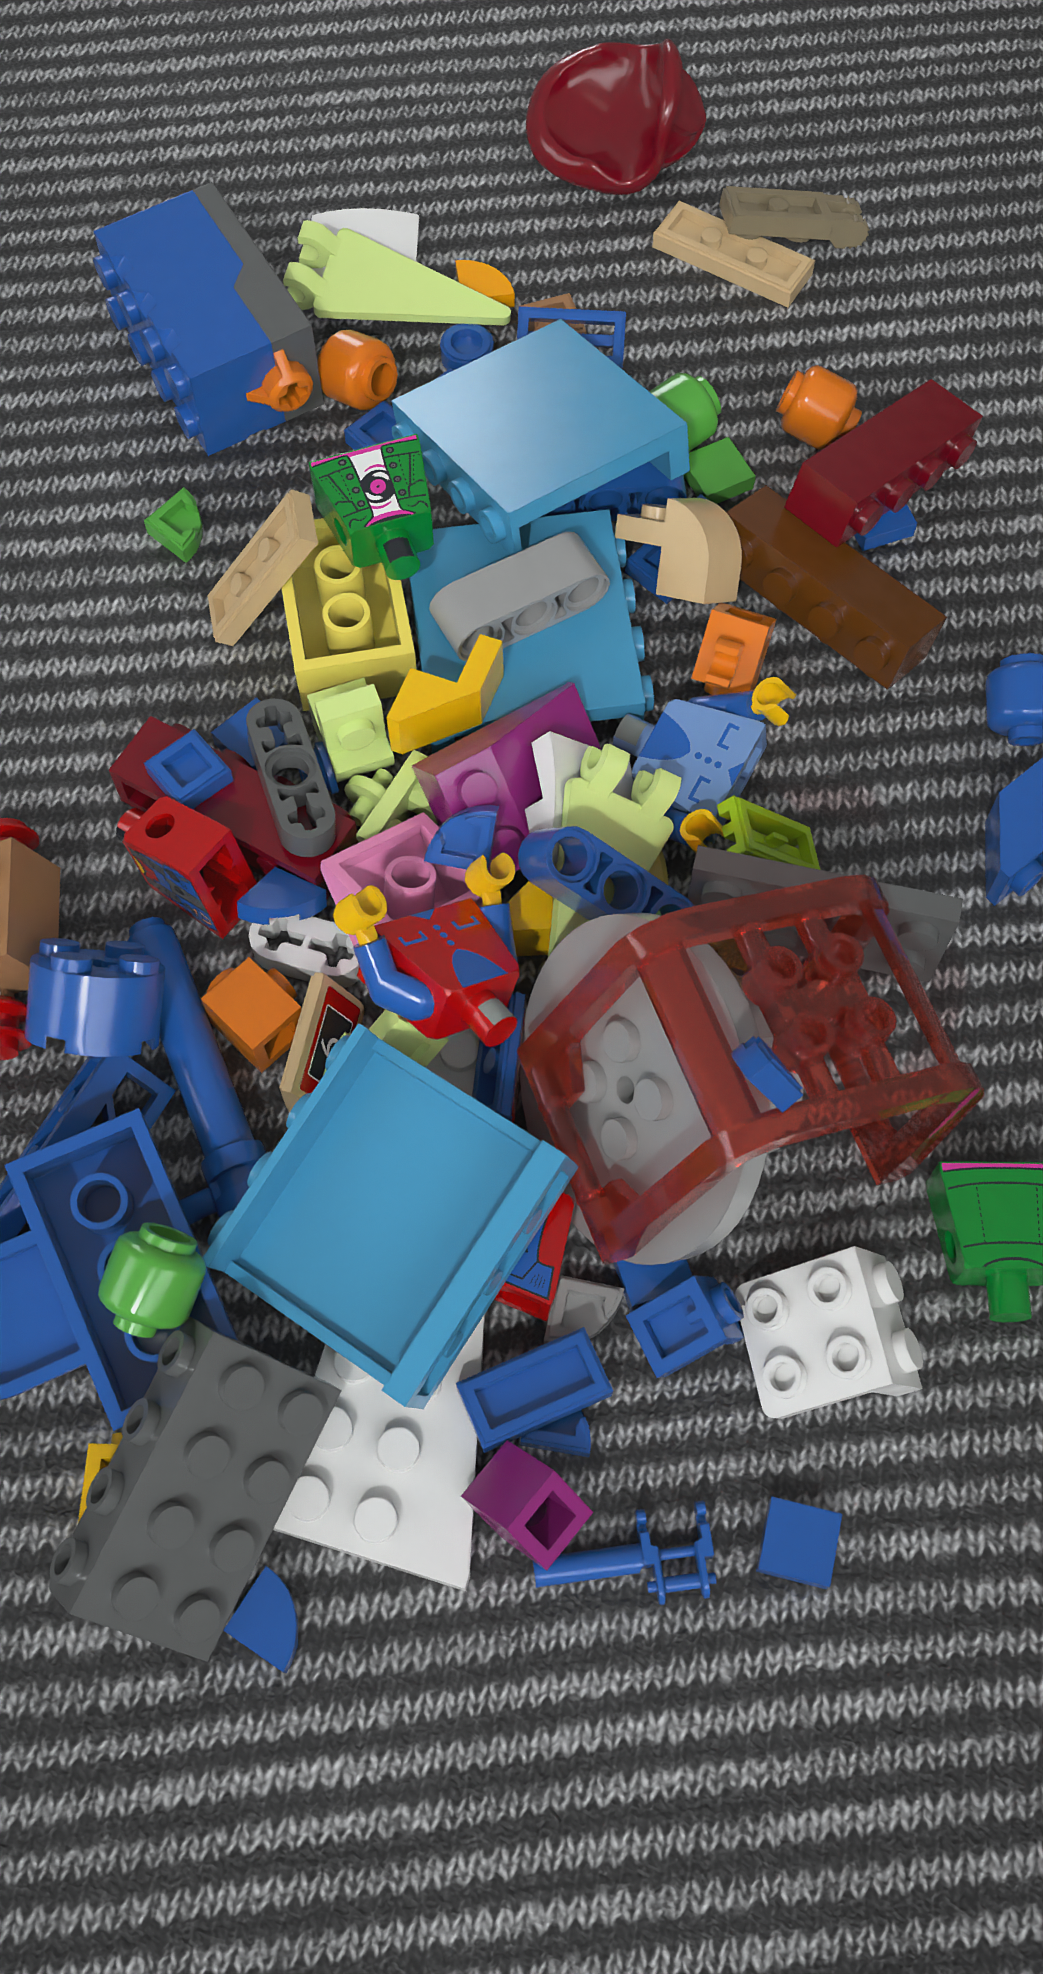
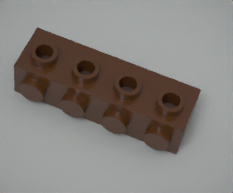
M767 485L728 510L726 513L733 521L741 542L742 562L739 579L771 602L777 609L787 614L818 637L821 642L830 646L887 690L926 658L947 619V616L845 542L836 548L785 509L784 506L787 500Z

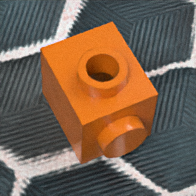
M248 957L238 967L228 968L213 979L207 989V993L201 998L211 1024L261 1073L291 1048L302 1008L294 1000L297 997L295 989L278 970L272 967L265 972Z

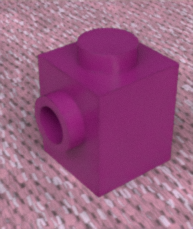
M508 1440L461 1495L471 1508L501 1538L546 1571L593 1514V1511L553 1469Z

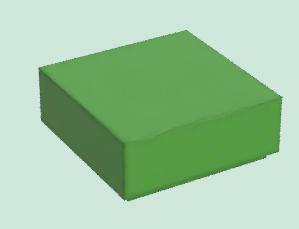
M729 437L689 453L690 471L684 474V478L697 497L701 494L708 500L718 504L754 488L756 476Z

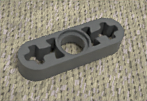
M275 698L260 701L249 710L246 717L248 744L280 842L287 851L300 857L318 856L330 849L335 841V810L299 709L289 701ZM269 726H277L280 732H284L283 746L275 748V740ZM285 768H298L308 775L302 783L291 786L283 785L274 779L275 774ZM306 805L309 821L312 826H316V829L305 830L304 826L298 823V807Z

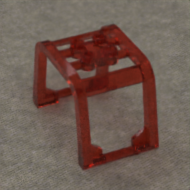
M865 874L842 876L691 906L667 913L647 922L618 940L517 1049L516 1052L538 1103V1110L543 1115L556 1149L566 1154L579 1166L570 1180V1184L576 1197V1203L580 1206L603 1264H610L633 1257L677 1216L738 1166L761 1154L786 1145L850 1129L877 1186L904 1178L921 1164L984 1097V1088L971 1063L960 1061L887 918L890 912L889 904L875 878ZM840 916L832 930L829 931L824 919ZM795 926L809 954L803 966L798 956L790 949L782 946L770 947L763 932ZM873 936H875L939 1065L900 1074L885 1044L890 1034L896 1028L895 1013L882 999L869 997L857 973L864 962L863 951ZM734 938L748 968L742 976L741 985L743 992L751 1002L759 1006L774 1038L772 1043L773 1052L791 1073L798 1074L809 1099L795 1102L783 1113L778 1108L760 1113L742 1071L730 1054L732 1049L686 951L687 948ZM639 976L711 1135V1138L703 1142L641 1196L622 1178L609 1181L604 1187L601 1186L569 1109L585 1091L580 1041ZM827 1052L845 1090L839 1091L824 1060ZM918 1110L899 1131L892 1127L888 1119L889 1117Z

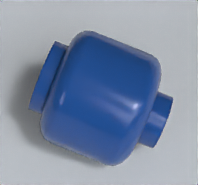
M1026 653L1006 657L1000 661V667L990 672L986 679L987 726L999 735L1008 736V744L1033 746L1043 743V655Z

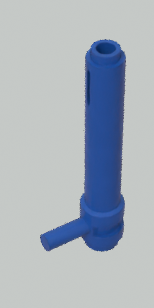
M150 917L140 920L129 929L130 937L127 941L145 945L144 955L158 958L160 960L159 963L165 966L160 1039L204 1156V1160L201 1162V1170L207 1184L206 1188L181 1199L180 1202L190 1224L216 1212L220 1219L226 1212L235 1210L249 1188L247 1180L253 1166L267 1152L264 1144L253 1137L176 932L172 926L166 925L162 918Z

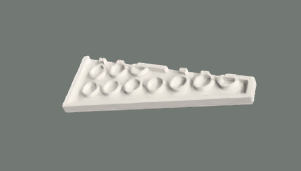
M467 1029L447 1036L449 1041L425 1068L472 1097L479 1037L471 1029ZM485 1314L424 1409L404 1407L381 1391L384 1387L383 1384L331 1347L325 1345L315 1377L334 1385L342 1391L273 1529L274 1531L466 1591L470 1579L474 1510L461 1495L475 1479L478 1438L457 1391L456 1383L482 1372Z

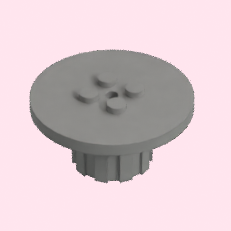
M625 913L600 916L574 929L557 945L543 965L528 1002L523 1024L520 1061L522 1104L528 1133L560 1150L579 1166L563 1193L575 1199L571 1222L585 1237L606 1253L621 1260L642 1265L666 1264L688 1259L706 1252L722 1241L739 1223L749 1207L761 1178L766 1154L780 1149L779 1141L784 1136L795 1134L805 1113L801 1109L802 1097L782 1113L746 1078L730 1053L741 1043L747 1042L752 1036L755 1038L759 1036L773 1050L803 1089L809 1087L807 1059L801 1058L795 1039L799 1033L787 1013H778L768 1003L769 996L752 989L742 990L726 963L697 933L677 921L652 913Z

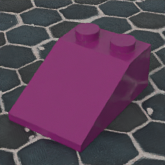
M566 683L411 765L439 827L449 817L466 808L479 805L499 806L491 862L499 854L507 853L515 864V871L520 869L518 852L522 841L530 834L525 809L543 799L531 742L551 731L601 750L574 683Z

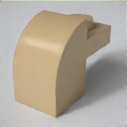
M667 498V505L642 504L641 514H617L615 538L661 546L656 587L657 595L701 604L736 601L742 562L741 542L733 521L719 505L703 498Z

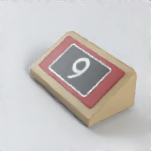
M315 972L314 976L311 975L279 1089L289 1113L303 1095L313 1092L323 1077L329 1052L345 1032L351 1034L358 1023L362 1024L365 1013L364 1005L355 996L324 973Z

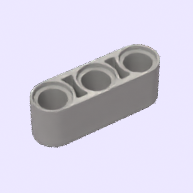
M564 532L448 584L434 596L430 602L429 610L459 659L467 661L479 634L503 641V648L594 606L606 594L610 582L608 576L581 537L575 532Z

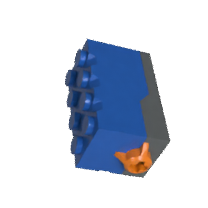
M212 182L93 231L100 253L99 256L93 258V262L101 282L107 290H110L112 295L105 299L112 321L119 331L127 328L130 333L128 334V340L136 359L141 366L150 364L153 369L151 370V376L159 395L164 402L173 400L176 405L174 407L175 415L185 436L188 439L196 436L208 456L239 443L263 429L268 430L324 405L311 323Z

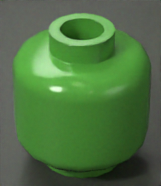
M679 372L649 391L687 423L689 452L709 439L717 431L718 415L721 413L720 400L713 387L702 376L694 378L690 374Z
M149 1222L142 1223L140 1231H130L118 1237L101 1279L98 1293L99 1299L104 1306L116 1314L113 1324L118 1329L138 1337L152 1338L155 1336L157 1329H174L186 1323L206 1273L205 1261L195 1251L197 1241L193 1237L175 1228Z

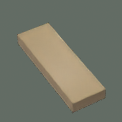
M678 201L653 234V248L789 308L813 274L814 259L763 237L749 240L738 237L735 234H729L724 220L681 201Z
M291 489L208 594L215 642L234 646L318 544L310 495Z

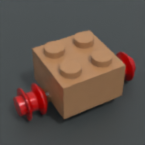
M0 818V1061L16 1058L19 1051L25 1050L32 1045L25 1039V1031L20 1029V1025L26 1023L27 1005L14 998V994L28 990L30 957L39 953L40 940L58 938L61 868L33 851L39 845V835L33 829L27 827L24 822L13 818Z

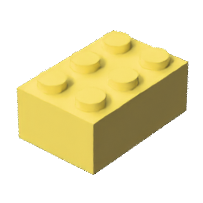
M324 518L315 519L318 544L281 588L294 670L303 711L310 710L307 695L360 678L365 679L367 686L375 685L380 699L395 697L398 695L410 668L417 670L415 650L401 580L388 578L382 563L363 568L353 566Z

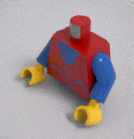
M501 853L492 860L490 865L491 875L487 870V862L484 855L473 861L465 872L467 887L473 894L482 897L483 907H479L472 898L374 926V924L385 917L387 902L377 887L369 885L356 893V895L349 894L338 902L334 909L333 918L338 928L346 934L356 935L358 944L353 946V950L359 964L357 977L367 986L372 1001L376 1005L402 1016L427 1038L438 1040L471 1029L486 1046L494 1047L508 1039L517 1026V1019L507 1006L516 982L519 979L520 971L509 903L502 904L500 889L514 879L515 864L507 853Z

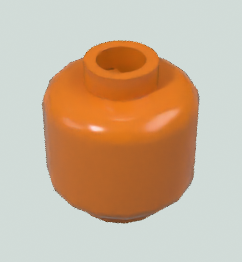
M340 330L328 338L318 355L317 363L321 389L327 397L358 410H371L389 398L394 391L398 376L395 358L389 346L377 338L354 330Z
M819 365L812 366L805 373L797 370L788 383L776 408V412L782 414V430L817 450H822L829 446L837 438H841L855 429L860 420L862 411L854 407L858 392L856 385Z

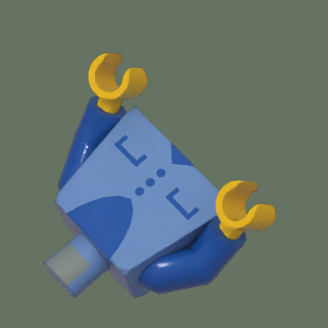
M766 678L756 686L755 690L692 697L687 702L673 699L668 702L656 725L629 713L624 716L614 735L613 746L638 757L631 772L633 781L639 771L645 770L654 775L655 770L659 768L681 777V786L677 797L664 814V816L672 820L674 825L673 832L668 840L690 846L696 853L698 845L707 847L703 843L704 839L714 844L719 834L724 837L722 826H724L727 819L719 816L717 804L733 795L740 797L766 749V724L760 722V720L767 718L777 726L785 725L788 721L789 715L778 706V703L787 698L794 699L796 693L780 678Z

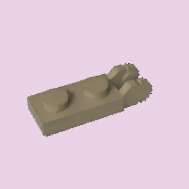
M726 186L722 191L719 207L728 233L735 234L744 239L753 240L761 236L785 237L790 241L800 243L807 242L810 239L830 240L835 248L845 249V247H849L851 249L852 247L856 248L858 245L862 246V243L866 241V237L869 236L868 231L870 229L866 219H863L862 215H860L862 211L854 197L850 198L848 196L844 198L842 195H827L823 192Z

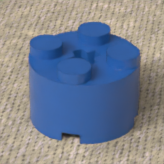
M46 938L40 940L39 953L30 957L25 1039L31 1044L45 1049L46 1036L65 1040L64 1053L93 1057L141 1054L142 1041H145L152 1050L156 1049L159 1046L165 966L159 963L160 960L158 958L144 955L145 945L136 942L108 941L105 944V950L80 949V943L70 939Z

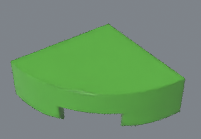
M184 487L144 520L147 533L185 563L198 550L203 535V524L194 497Z

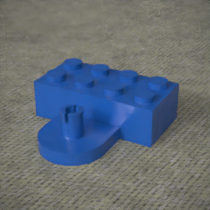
M139 1108L4 1165L31 1231L0 1244V1400L20 1395L86 1365L113 1431L123 1428L124 1420L132 1405L145 1396L158 1370V1356L164 1342L174 1331L180 1328L179 1326L174 1329H157L154 1337L143 1338L126 1333L113 1324L116 1314L104 1306L99 1299L98 1293L99 1285L115 1242L124 1233L140 1231L142 1223L146 1222L175 1228L196 1240L146 1119ZM197 1242L195 1251L203 1258L202 1251ZM206 1266V1273L189 1317L239 1341L210 1270Z

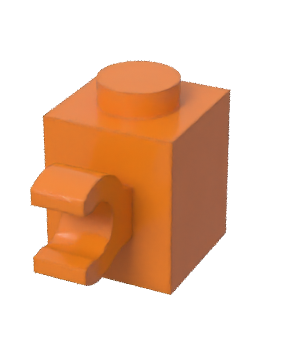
M719 603L711 610L691 679L705 683L704 691L711 695L753 690L756 687L777 619L726 603Z

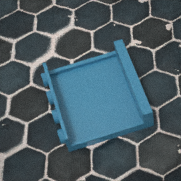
M562 319L391 400L396 425L392 426L393 439L417 434L421 445L425 476L428 481L434 486L439 484L450 495L458 511L462 514L468 513L479 523L488 541L492 544L498 542L510 555L522 551L519 527L647 462H650L670 480L690 471L687 423Z
M609 509L539 517L519 527L522 550L564 532H575L578 534L608 576L610 582L608 591L600 601L589 609L503 648L504 676L482 724L431 743L432 754L455 743V737L468 736L568 682L575 684L590 721L624 718L628 713L644 720L645 711L654 710V692L650 675L641 676L638 662L644 661L645 658L641 626L631 627L629 614L635 613L634 585L631 578L622 579L620 567H626L625 540L615 538ZM479 524L433 529L434 545L429 550L417 553L420 560V568L413 576L409 577L421 671L456 683L467 661L459 659L432 617L429 608L430 602L443 587L511 556L498 542L495 544L490 543Z
M358 1023L351 1035H345L340 1038L329 1052L325 1063L327 1071L313 1092L303 1095L291 1109L286 1122L288 1130L274 1151L265 1153L253 1166L247 1180L249 1188L235 1210L226 1212L212 1228L208 1237V1245L210 1247L203 1256V1259L208 1268L225 1272L384 1385L381 1391L398 1403L408 1408L424 1409L579 1166L560 1150L544 1140L540 1141L387 1044Z

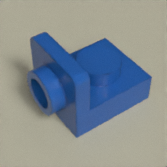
M692 1276L625 1315L657 1378L671 1375L723 1344H735L745 1338L742 1327L738 1322L744 1318V1314L737 1297L726 1283L721 1282L718 1284L714 1277Z

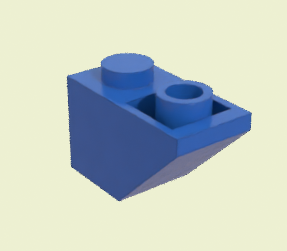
M1043 758L999 792L985 821L986 898L994 906L1013 891L1019 897L1024 895L1043 877Z

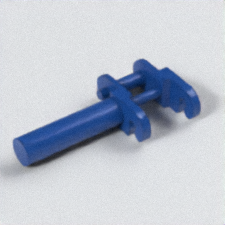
M704 1500L694 1501L695 1521L699 1540L694 1542L693 1545L660 1550L658 1546L651 1545L649 1531L646 1528L645 1509L635 1510V1522L638 1543L563 1553L557 1557L547 1571L533 1561L536 1588L638 1574L641 1569L652 1568L654 1581L647 1582L648 1593L656 1592L659 1605L665 1604L666 1593L700 1588L704 1599L710 1598L709 1585L716 1584L717 1582L715 1572L707 1573L705 1561L713 1558L714 1549L710 1526L706 1522ZM694 1556L696 1573L663 1577L662 1560Z

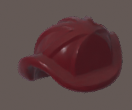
M667 38L662 43L648 45L602 42L565 56L542 75L533 90L528 104L526 135L529 147L536 160L554 176L567 183L604 194L627 195L639 192L647 187L657 177L660 170L678 162L692 150L704 129L706 112L697 86L691 76L682 68L680 52L672 40Z

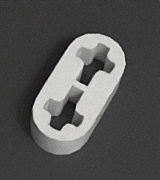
M298 914L284 918H269L270 925L252 923L250 926L249 940L255 959L267 970L273 967L282 975L310 982L311 975L314 976L315 972L324 973L343 988L352 986L360 980L357 977L359 964L353 950L352 941L349 935L341 931L334 922L316 917L299 920ZM281 931H288L292 944L281 943L277 951L270 950L266 938L275 939ZM339 947H346L349 959L351 960L341 959L337 967H330L327 956L324 953L332 955L338 951Z

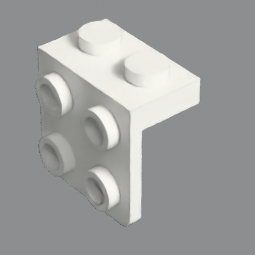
M853 1246L748 1281L736 1289L735 1296L744 1314V1318L740 1322L762 1410L768 1417L783 1419L871 1392L901 1396L922 1389L917 1371L923 1367L922 1352L914 1333L904 1326L898 1302L902 1301L904 1297L902 1283L897 1270L891 1262L886 1261L885 1256Z

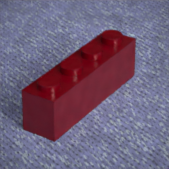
M930 379L804 461L784 508L836 548L857 533L864 536L876 525L882 515L889 510L893 513L898 512L909 501L913 493L921 488L925 491L929 490L940 479L943 472L950 467L959 469L968 460L977 445V441L972 437L983 415L933 379Z
M150 716L108 770L121 801L146 812L159 798L166 797L165 793L148 775L144 762L192 730L178 723L170 726ZM212 748L230 768L234 781L196 806L193 810L231 829L250 870L266 876L274 867H277L325 889L327 900L331 893L321 872V861L359 843L356 835V822L352 816L342 807L332 803L335 810L336 838L331 848L323 854L314 857L294 855L287 851L280 842L257 770L253 769L241 755L232 750L224 749L220 752ZM274 776V779L283 785H295L282 776ZM306 805L298 807V823H301L305 830L316 829V826H312L309 821Z

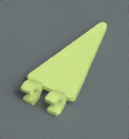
M303 221L298 235V243L303 244L299 263L289 262L283 278V285L289 286L288 292L301 310L314 308V314L319 318L507 325L511 318L510 308L348 228H342L337 232V235H334L327 227L315 221ZM325 267L322 277L311 269Z
M604 744L602 750L593 746L587 747L580 766L581 778H571L565 783L561 827L577 826L585 829L646 871H649L673 832V822L664 814L677 797L681 786V777L662 768L656 769L654 775L645 770L639 771L632 786L631 801L612 792L626 772L630 753L611 744ZM560 844L557 860L558 871L562 869L565 861L564 851ZM610 877L606 879L604 885V896L608 904L611 903L614 896V885ZM555 898L553 901L548 957L570 932L589 921Z

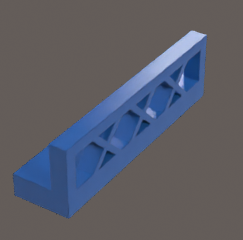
M88 1056L19 1158L95 1127L91 1125L101 1111L104 1123L116 1118L112 1094L124 1076H127L152 1094L141 1110L149 1129L152 1128L176 1090L129 1056ZM8 1174L0 1184V1244L16 1237L25 1223L27 1224V1230L31 1231Z

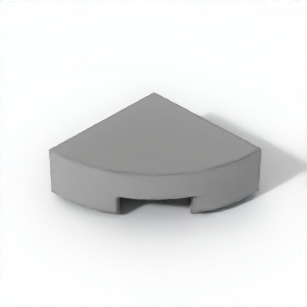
M559 1275L552 1309L548 1318L544 1344L583 1327L589 1339L595 1337L608 1326L616 1315L622 1301L624 1288Z

